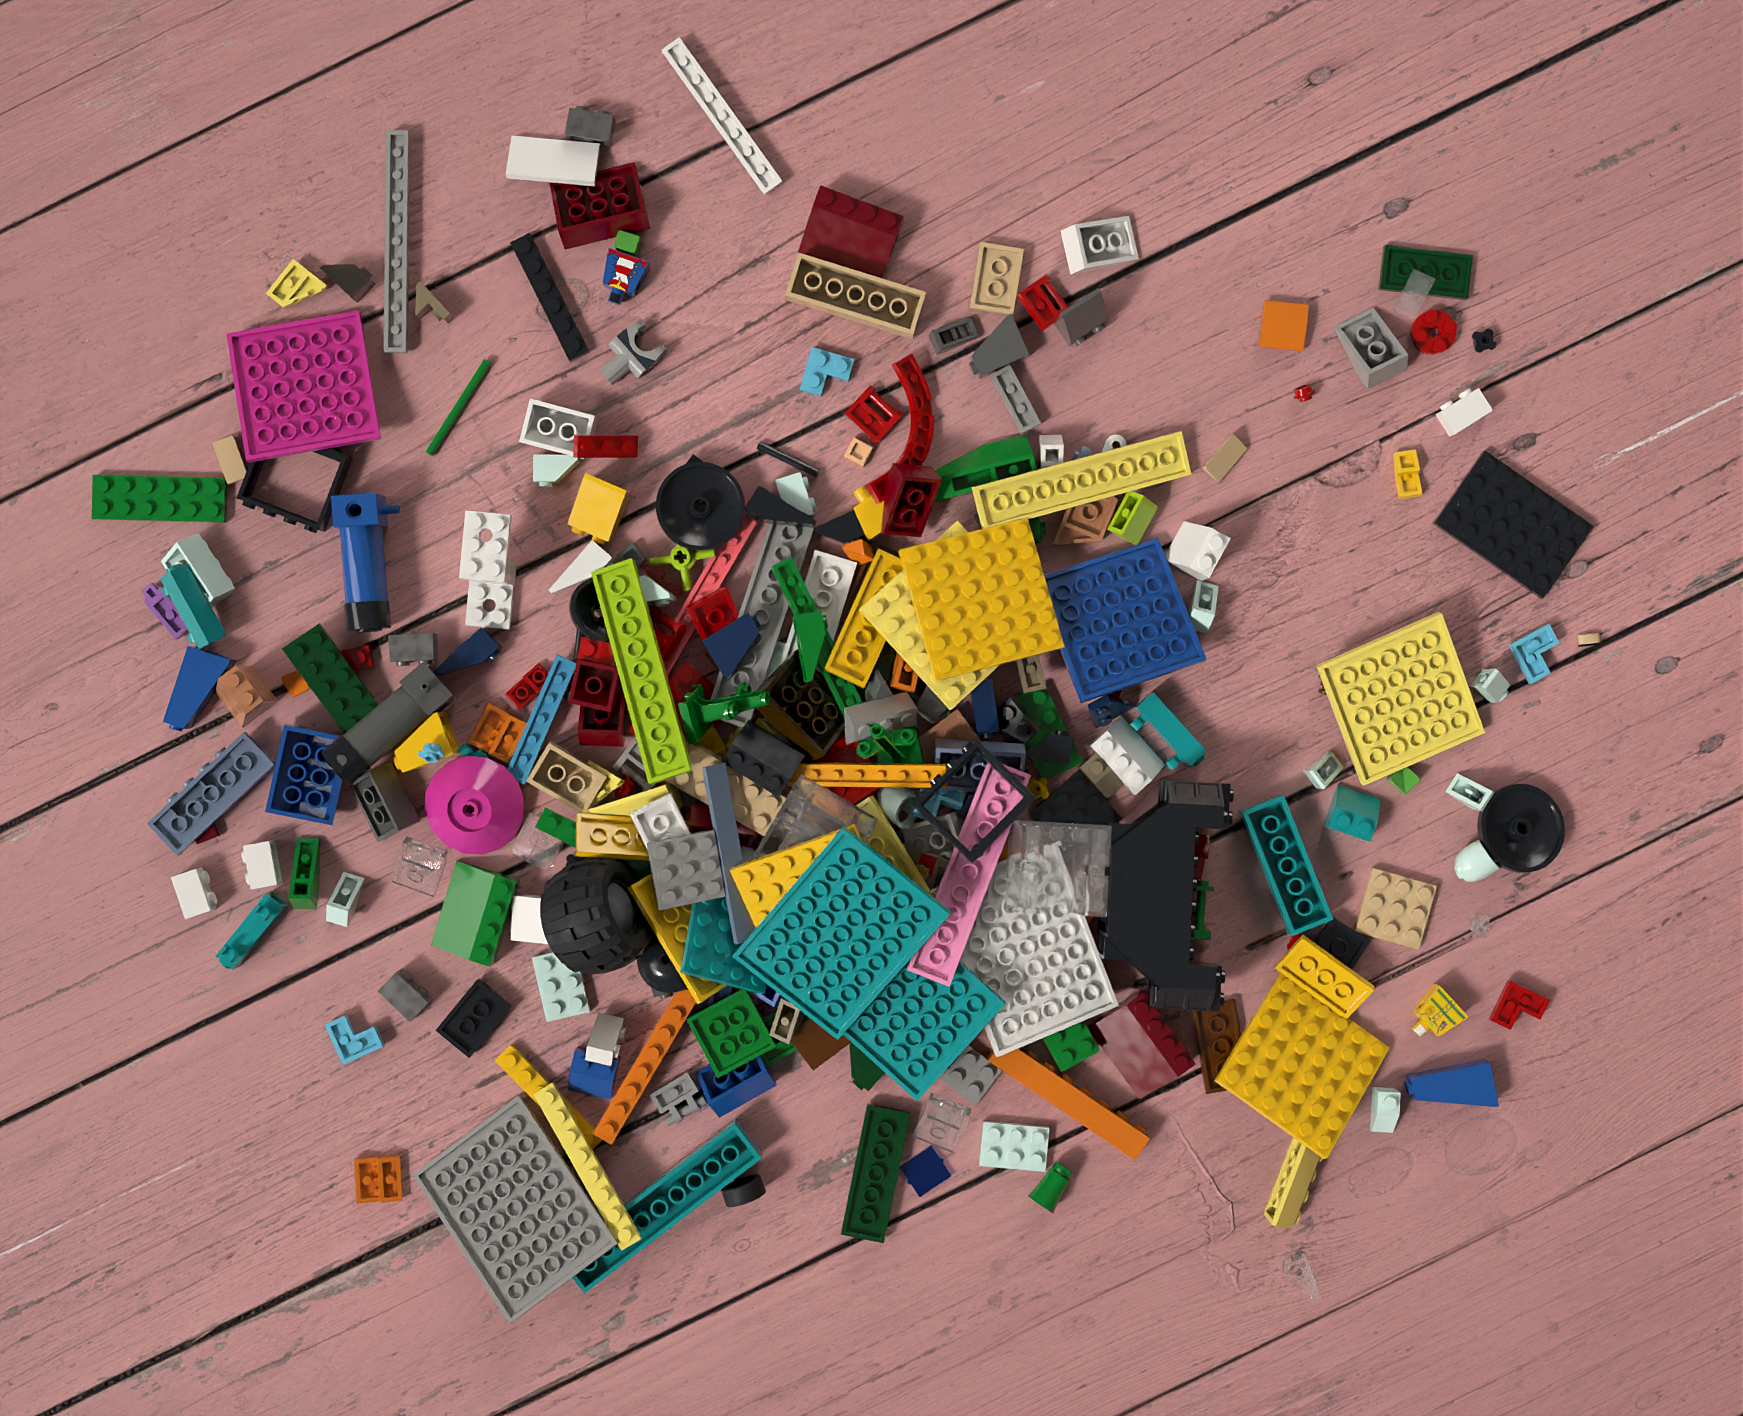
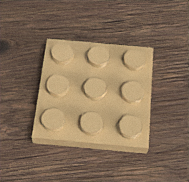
M1371 867L1354 931L1419 950L1437 886Z

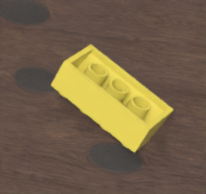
M668 783L582 812L583 814L631 817L630 812L668 793L672 794L678 809L684 807L679 789Z
M1292 1138L1264 1211V1216L1271 1225L1290 1229L1300 1219L1301 1211L1299 1210L1302 1203H1305L1308 1198V1186L1310 1182L1315 1180L1317 1174L1315 1168L1318 1161L1321 1162L1323 1159L1295 1138Z

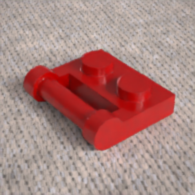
M1048 274L1032 283L1017 295L1020 302L1042 331L1056 323L1060 313L1071 306L1066 304L1054 288ZM1040 287L1046 290L1060 311L1056 310Z
M870 385L844 415L878 444L904 414L892 408L875 392L876 389ZM868 398L890 417L888 422L865 403Z
M651 606L648 610L661 657L668 661L683 637L686 626L680 622L676 623L662 614L659 608ZM657 621L672 630V634L668 636L654 627Z

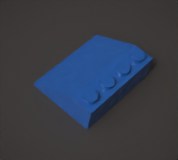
M284 724L265 812L333 825L342 779L326 763V758L322 755L321 751L337 739L339 735Z

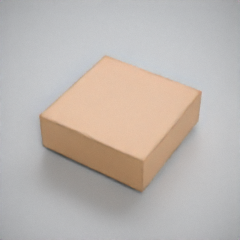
M854 437L844 457L864 467L874 447Z

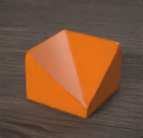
M862 539L842 546L849 559L857 562L856 566L870 562L874 558L872 545Z
M298 670L281 677L282 682L293 698L311 690Z

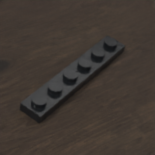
M528 233L510 242L568 360L572 362L590 353L532 235Z

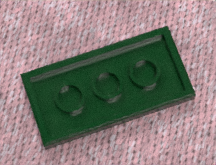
M1384 245L1378 290L1467 300L1473 255Z

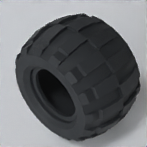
M592 857L574 862L556 873L544 886V892L541 894L540 918L545 938L559 961L575 973L604 974L626 967L647 951V947L651 943L653 930L628 890V887L641 879L626 862L623 863L620 859Z

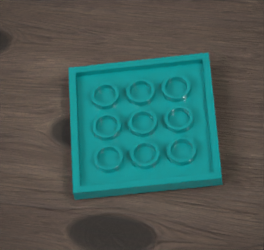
M726 897L692 904L680 973L763 994L766 991L767 984L732 957L742 943L734 944Z

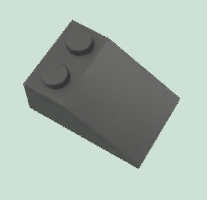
M1096 289L1060 313L1055 326L1069 347L1073 344L1076 346L1082 344L1087 340L1086 336L1091 332L1097 334L1106 327L1104 324L1108 320V315L1100 289Z

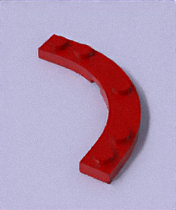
M911 353L892 364L905 390L911 416L908 441L896 463L921 465L925 462L931 447L934 432V415H932L930 403L932 397L927 381ZM890 469L865 484L876 504L884 501L886 480Z

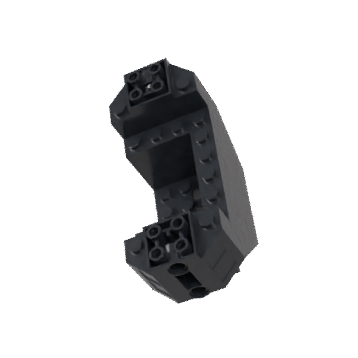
M1161 781L1156 805L1130 824L1106 823L1105 843L1102 844L1098 915V934L1100 935L1099 957L1108 960H1126L1148 980L1150 1006L1220 1012V1006H1224V993H1221V984L1225 983V970H1222V966L1216 963L1192 961L1194 949L1193 946H1190V937H1194L1195 925L1191 923V916L1196 911V901L1192 900L1193 891L1197 889V878H1193L1194 868L1197 869L1198 855H1194L1195 846L1199 844V832H1196V828L1229 829V825H1232L1233 812L1229 811L1230 802H1233L1234 789H1230L1231 784Z

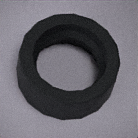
M750 1175L730 1182L721 1189L727 1207H737L760 1198L766 1193L760 1175Z

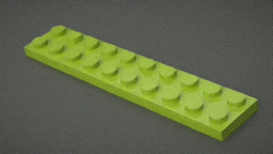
M630 558L591 572L648 783L652 785L693 771L635 560Z

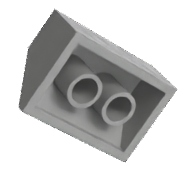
M904 692L844 708L846 744L872 738L870 729L875 724L882 725L887 731L902 730L917 725V707L909 694Z

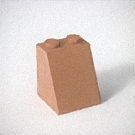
M235 665L218 678L215 693L242 728L278 702L277 698L252 666Z

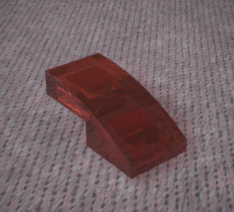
M645 563L643 564L642 568L655 582L674 594L682 595L683 587L664 580L666 571Z

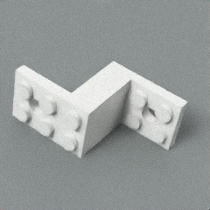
M465 511L459 578L469 581L465 625L511 630L517 566L516 563L508 561L512 515ZM485 529L491 530L493 535L492 539L488 542H484L481 539V533ZM488 599L494 600L496 604L495 609L491 612L486 611L484 608V603Z

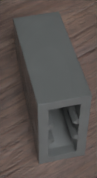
M1012 314L1007 315L971 355L972 362L969 363L973 375L977 374L979 379L1028 358V350Z

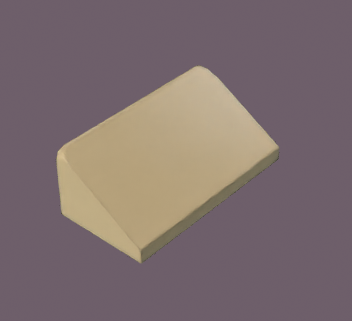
M1232 433L1202 469L1219 483L1247 448Z

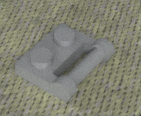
M635 737L612 768L617 772L620 771L624 775H628L633 782L643 789L642 791L652 789L655 784H649L648 781L624 764L629 759L645 771Z

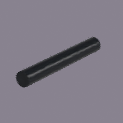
M761 441L758 443L757 450L817 477L820 469Z

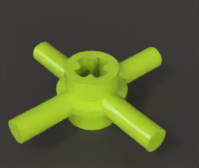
M677 545L672 549L670 555L650 558V564L652 567L672 564L674 568L681 570L683 591L692 590L689 569L694 566L696 560L716 557V550L692 551ZM686 554L687 559H683L684 561H681L680 556Z

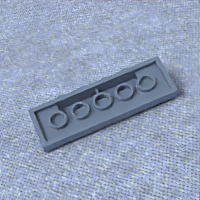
M243 732L227 748L223 747L215 754L216 759L212 763L207 762L199 769L200 774L195 779L192 777L183 784L184 789L179 794L176 792L171 795L166 801L168 804L147 823L177 856L181 855L275 766L276 763L247 732Z

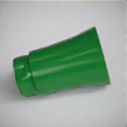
M1055 1161L1052 1168L1048 1169L1045 1176L1028 1197L1054 1213L1074 1173Z

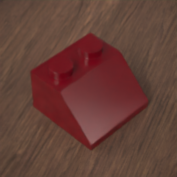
M577 659L568 703L612 712L622 692V684L617 667Z

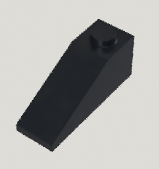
M760 485L745 506L746 516L757 523L760 520L763 523L809 528H813L816 524V520Z

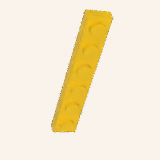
M511 1044L494 1061L539 1105L534 1093L551 1083ZM562 1095L593 1150L602 1139L593 1134L595 1127Z

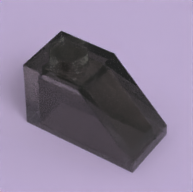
M355 264L323 265L320 268L357 303L375 285L371 280L373 275L364 266L359 269Z

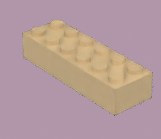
M798 253L785 297L787 301L913 339L926 298V292Z
M684 736L693 771L665 781L709 805L702 767L722 763L723 757L700 744L689 745L687 737ZM726 765L736 821L765 837L786 801L787 794L782 792L778 798Z

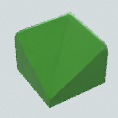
M618 231L614 247L617 251L636 257L638 256L642 240L640 236Z
M1407 767L1390 774L1386 778L1404 795L1421 780Z

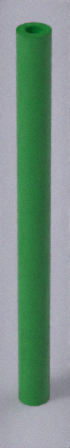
M483 359L426 449V453L431 456L435 454L492 363Z

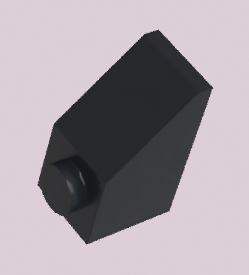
M854 510L813 528L817 535L844 545L862 539L861 537L865 536Z
M1056 730L1055 734L1049 733L1025 750L1026 756L1069 764L1073 737H1069V732Z

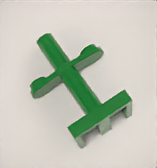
M743 682L739 684L736 695L705 700L702 684L692 686L693 692H687L684 696L686 702H680L678 705L690 745L698 744L711 726V721L724 717L729 721L737 717L741 712L769 705L770 695L769 692H764V690L752 692L751 685Z
M875 724L870 729L872 738L859 743L857 747V754L864 759L877 753L878 763L925 764L919 730L916 726L902 730L887 731L882 725Z

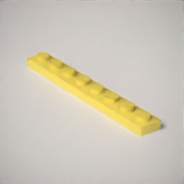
M555 1082L534 1093L537 1102L605 1223L619 1242L618 1246L621 1251L642 1239Z

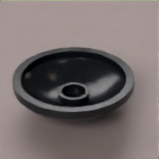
M593 578L582 582L572 593L569 602L570 616L575 627L587 638L594 641L610 642ZM594 611L598 612L600 617H596Z
M653 931V937L650 945L647 947V951L637 958V966L641 977L650 987L660 992L675 993L686 989L687 986L671 959L668 964L663 962L664 956H668Z

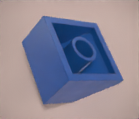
M578 1046L574 1051L569 1072L568 1090L611 1100L621 1056L614 1058L611 1066L585 1060L587 1048Z

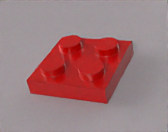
M725 586L686 606L701 641L737 620L739 615L729 590Z

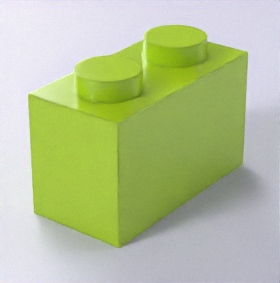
M1129 491L1126 493L1107 529L1120 539L1138 545L1158 506L1145 496Z

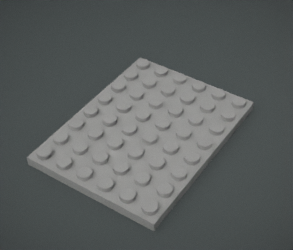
M521 1095L514 1098L413 1174L416 1182L509 1324L513 1323L619 1243Z

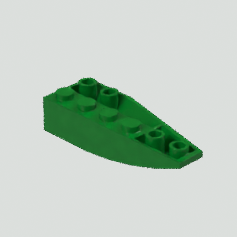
M1021 435L982 445L936 469L935 471L941 477L942 482L934 503L972 494V487L1037 470L1027 436Z

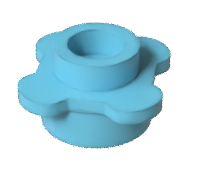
M426 743L423 750L418 752V756L426 762L437 763L439 758L444 757V753L439 745Z

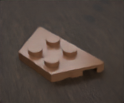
M1115 496L1067 508L1052 544L1066 545L1101 542L1118 499Z

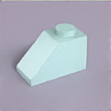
M533 454V481L539 483V487H552V484H559L581 462V458H575L570 455Z
M1197 580L1188 614L1195 631L1207 634L1215 616L1219 586Z
M1482 669L1470 685V688L1490 703H1497L1506 697L1510 684L1497 669Z
M343 872L327 903L326 921L345 927L349 925L356 911L365 878Z
M1372 1087L1371 1132L1393 1133L1400 1115L1401 1093L1395 1088Z

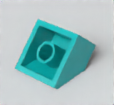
M1337 785L1323 826L1371 842L1378 822L1380 799Z

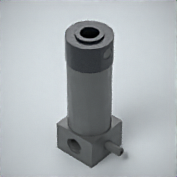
M424 662L399 681L401 686L346 733L341 734L321 751L322 755L326 758V763L349 785H352L371 769L372 765L425 722L432 714L444 711L455 701L451 692Z

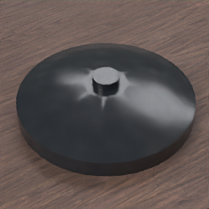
M692 462L676 468L664 479L657 493L656 515L661 529L671 541L688 550L709 551L723 546L735 536L744 518L745 499L739 483L727 470L713 463Z
M1513 784L1502 787L1494 792L1484 810L1479 812L1477 822L1479 840L1490 858L1505 870L1516 873L1540 870L1549 865L1562 848L1565 837L1562 813L1552 797L1538 787L1528 784Z

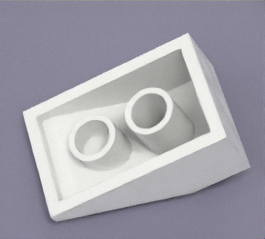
M1129 216L1074 224L1061 231L1070 275L1139 259Z

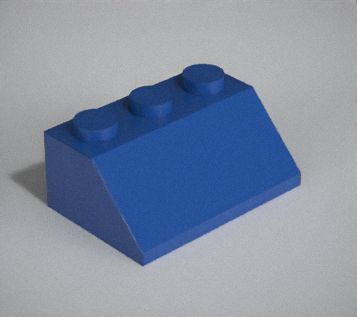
M761 1055L717 1078L710 1064L696 1072L708 1105L719 1118L777 1086L769 1066L767 1067Z

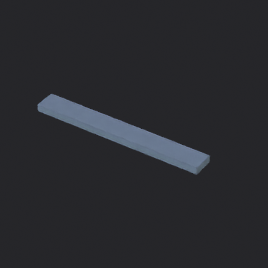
M718 763L702 767L716 838L734 944H740L753 932L755 925L730 872L732 867L743 864V857L726 764Z

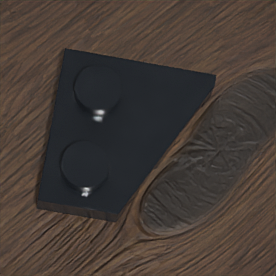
M1014 695L997 708L998 721L1005 743L1026 744L1041 730Z

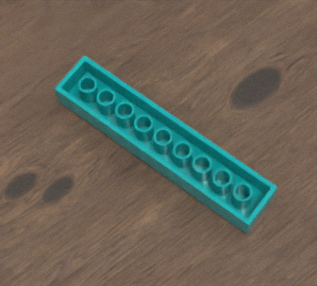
M735 1118L623 1204L642 1239L622 1251L617 1244L574 1276L572 1279L584 1294L762 1158V1151L739 1121Z

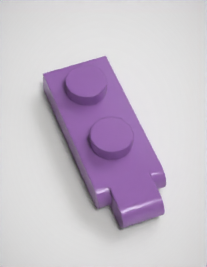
M150 583L141 591L146 597L144 600L145 604L173 637L180 639L188 632L184 621L170 596L165 597L162 593L161 588L163 587L157 588L154 583Z

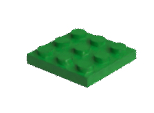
M744 989L736 991L686 1019L717 1078L777 1046L773 1037L769 1035L770 1032L750 994Z

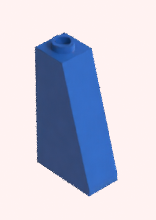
M187 646L163 722L170 724L169 728L182 732L183 729H191L214 696L218 678L233 668L236 660L204 649H198L195 646Z
M1485 1059L1406 1075V1092L1415 1100L1488 1107L1499 1106L1491 1064Z

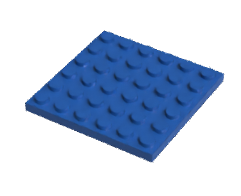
M1158 538L1044 575L1065 646L1060 651L1080 703L1206 661V656Z

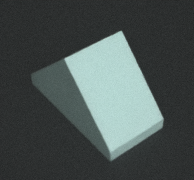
M1330 750L1304 769L1303 772L1316 788L1324 789L1344 767Z
M1458 773L1446 790V793L1477 811H1483L1494 794L1493 791Z

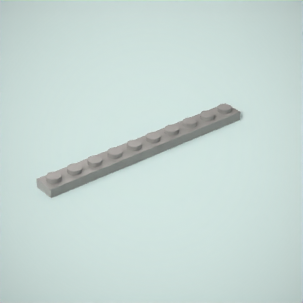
M386 130L385 353H408L410 132L408 130Z

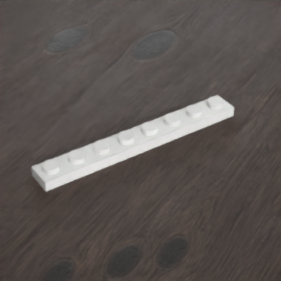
M680 37L661 50L663 55L764 196L780 186L783 182Z

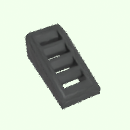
M972 316L932 330L929 334V339L936 355L980 337ZM964 325H966L969 331V336H967L965 333V330L963 328ZM955 329H958L961 339L958 338ZM947 332L950 333L953 342H950Z

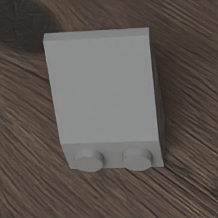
M1374 308L1334 327L1356 374L1367 389L1407 370V352Z

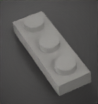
M1010 365L990 375L1020 434L1041 424Z

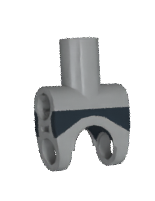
M642 320L623 330L609 344V347L616 356L599 371L611 385L616 383L629 370L637 379L642 378L657 365L667 352V348L664 345L646 352L641 351L637 347V339L640 336V332L646 326Z

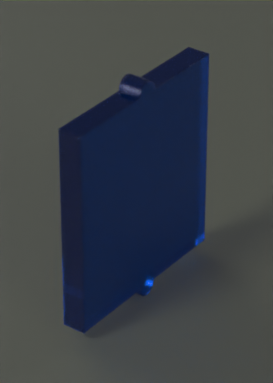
M932 1145L900 1165V1169L908 1179L907 1183L912 1185L919 1197L952 1176L943 1163L944 1159L938 1156Z

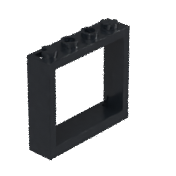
M332 449L312 451L340 462L318 522L251 497L265 460L249 463L236 498L243 501V506L255 510L256 506L263 508V514L274 518L276 514L284 517L283 521L296 526L297 522L304 524V529L310 532L317 533L318 530L325 532L332 514L331 496L339 495L353 458Z
M978 740L974 744L970 742L962 749L964 754L958 760L956 758L952 759L946 766L948 771L943 776L938 774L930 782L932 787L927 792L922 790L914 798L916 803L913 805L971 864L1036 799ZM977 752L1023 799L969 851L924 805Z

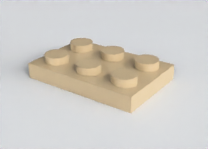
M980 242L969 309L1014 315L1024 249Z

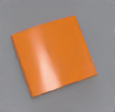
M1264 300L1258 346L1303 351L1309 305Z
M487 703L467 742L509 763L527 723Z
M400 1156L354 1158L357 1204L378 1201L380 1203L402 1201Z

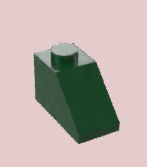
M851 1042L849 1047L851 1076L854 1079L852 1082L860 1090L865 1088L869 1092L885 1072Z

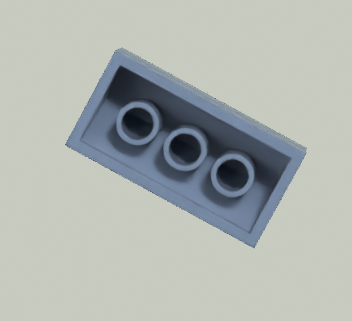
M936 738L934 764L948 765L952 759L956 758L958 760L964 754L962 749L970 742L974 744L976 741ZM979 741L1001 764L1024 772L1026 758L1024 744ZM976 752L947 782V787L940 790L976 792L987 762Z

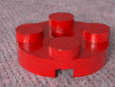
M1428 310L1414 320L1410 329L1415 348L1426 355H1435L1446 351L1455 341L1457 324L1443 311ZM1435 327L1437 328V332L1439 333V335L1431 338V333L1428 331V329H1433Z

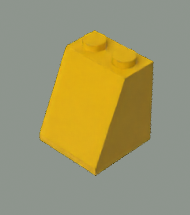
M585 473L567 524L573 527L572 532L581 536L588 533L593 536L591 540L602 545H604L605 541L611 543L632 495L622 488Z
M446 712L432 714L394 751L396 755L394 762L398 770L401 769L402 773L411 772L433 764L426 762L418 756V752L423 750L426 743H434L442 748L444 757L439 758V761L461 754L457 750L459 746Z

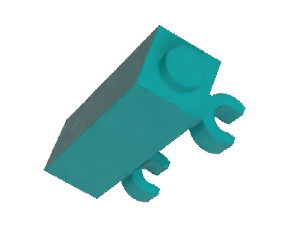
M176 564L167 568V574L160 578L164 585L161 591L165 597L170 596L190 632V635L187 636L190 644L196 643L198 649H201L225 637L227 634L189 565L186 564L179 567Z
M1154 692L1149 693L1134 707L1140 715L1129 725L1137 731L1145 722H1148L1176 753L1164 763L1170 770L1175 769L1182 761L1187 766H1197L1205 759L1203 755L1207 751Z
M273 892L266 893L215 955L220 959L219 963L227 969L231 968L233 970L238 968L289 905Z

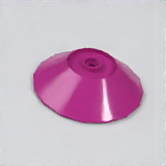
M465 756L447 762L433 775L425 792V814L431 830L445 845L461 853L483 855L501 849L516 836L524 819V797L518 781L505 766L487 757ZM469 805L474 807V812L468 810Z

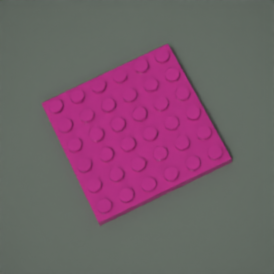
M359 310L226 334L245 457L248 463L381 439L362 318Z

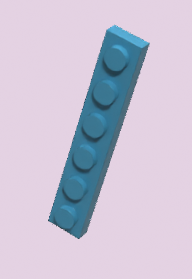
M559 654L555 657L507 768L515 779L522 784H526V780L532 771L575 671L576 662Z

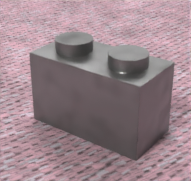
M583 106L569 107L565 135L568 140L599 143L601 146L611 147L616 121L614 116L605 110L592 112Z
M437 634L388 635L389 661L396 662V666H410L411 661H418L419 665L422 662L426 665H432V660H438Z
M400 969L377 992L410 1022L418 1016L432 999L429 997L430 993L423 986L419 987L413 982L414 978L409 972H403Z

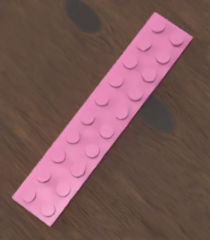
M988 763L957 839L969 851L1022 800V796ZM1002 764L1027 787L1031 775ZM1012 823L972 864L954 847L935 895V899L948 908L951 913L913 955L907 967L908 971L950 987Z

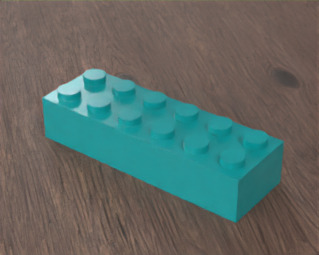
M1278 794L1238 810L1287 934L1294 936L1334 920L1284 795Z

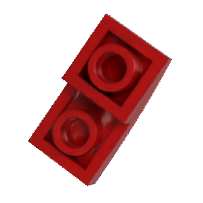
M538 663L505 695L521 711L541 692L549 672Z

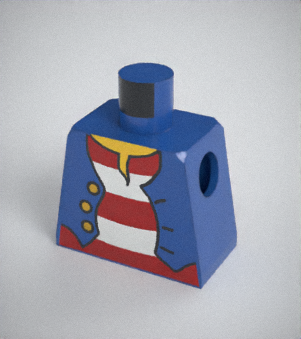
M609 248L603 277V285L611 289L608 301L620 306L624 294L635 297L651 268L650 263Z

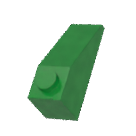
M822 611L799 614L792 617L804 683L810 682L813 679L826 634L825 629L828 628L826 615H822Z
M297 838L288 899L294 909H317L320 882V839Z

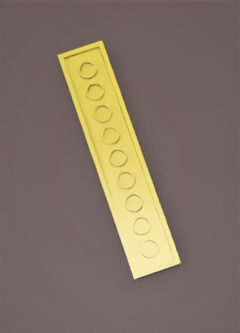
M1182 431L978 485L972 487L981 527L985 529L1025 518H1035L1191 475Z

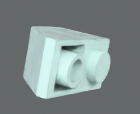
M801 472L775 480L782 500L809 517H814L813 511L817 510L814 498H809L806 491L810 489L807 476L802 477Z
M646 575L639 576L648 609L651 605L665 607L670 605L669 602L676 601V596L655 580Z

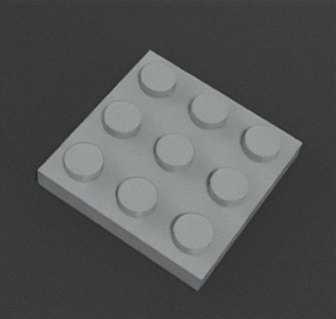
M713 829L646 843L659 910L725 897Z

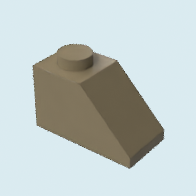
M1093 752L1077 767L1106 800L1123 786L1114 771L1097 752Z
M782 997L769 1035L790 1044L805 1014Z

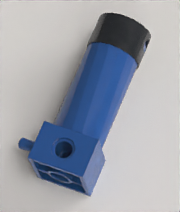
M378 493L331 496L333 527L340 529L346 631L365 633L391 628L387 595L382 528H388L387 514L400 513V506L386 505V497ZM359 509H362L361 514L358 516Z

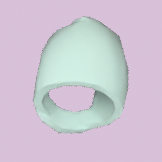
M883 787L877 793V803L886 818L902 829H910L917 818L912 815L913 805L916 803L914 800L916 795L906 787ZM902 810L908 813L907 819L899 822L898 813Z
M1479 839L1463 848L1454 861L1456 875L1459 879H1464L1468 882L1485 879L1501 869L1490 858Z

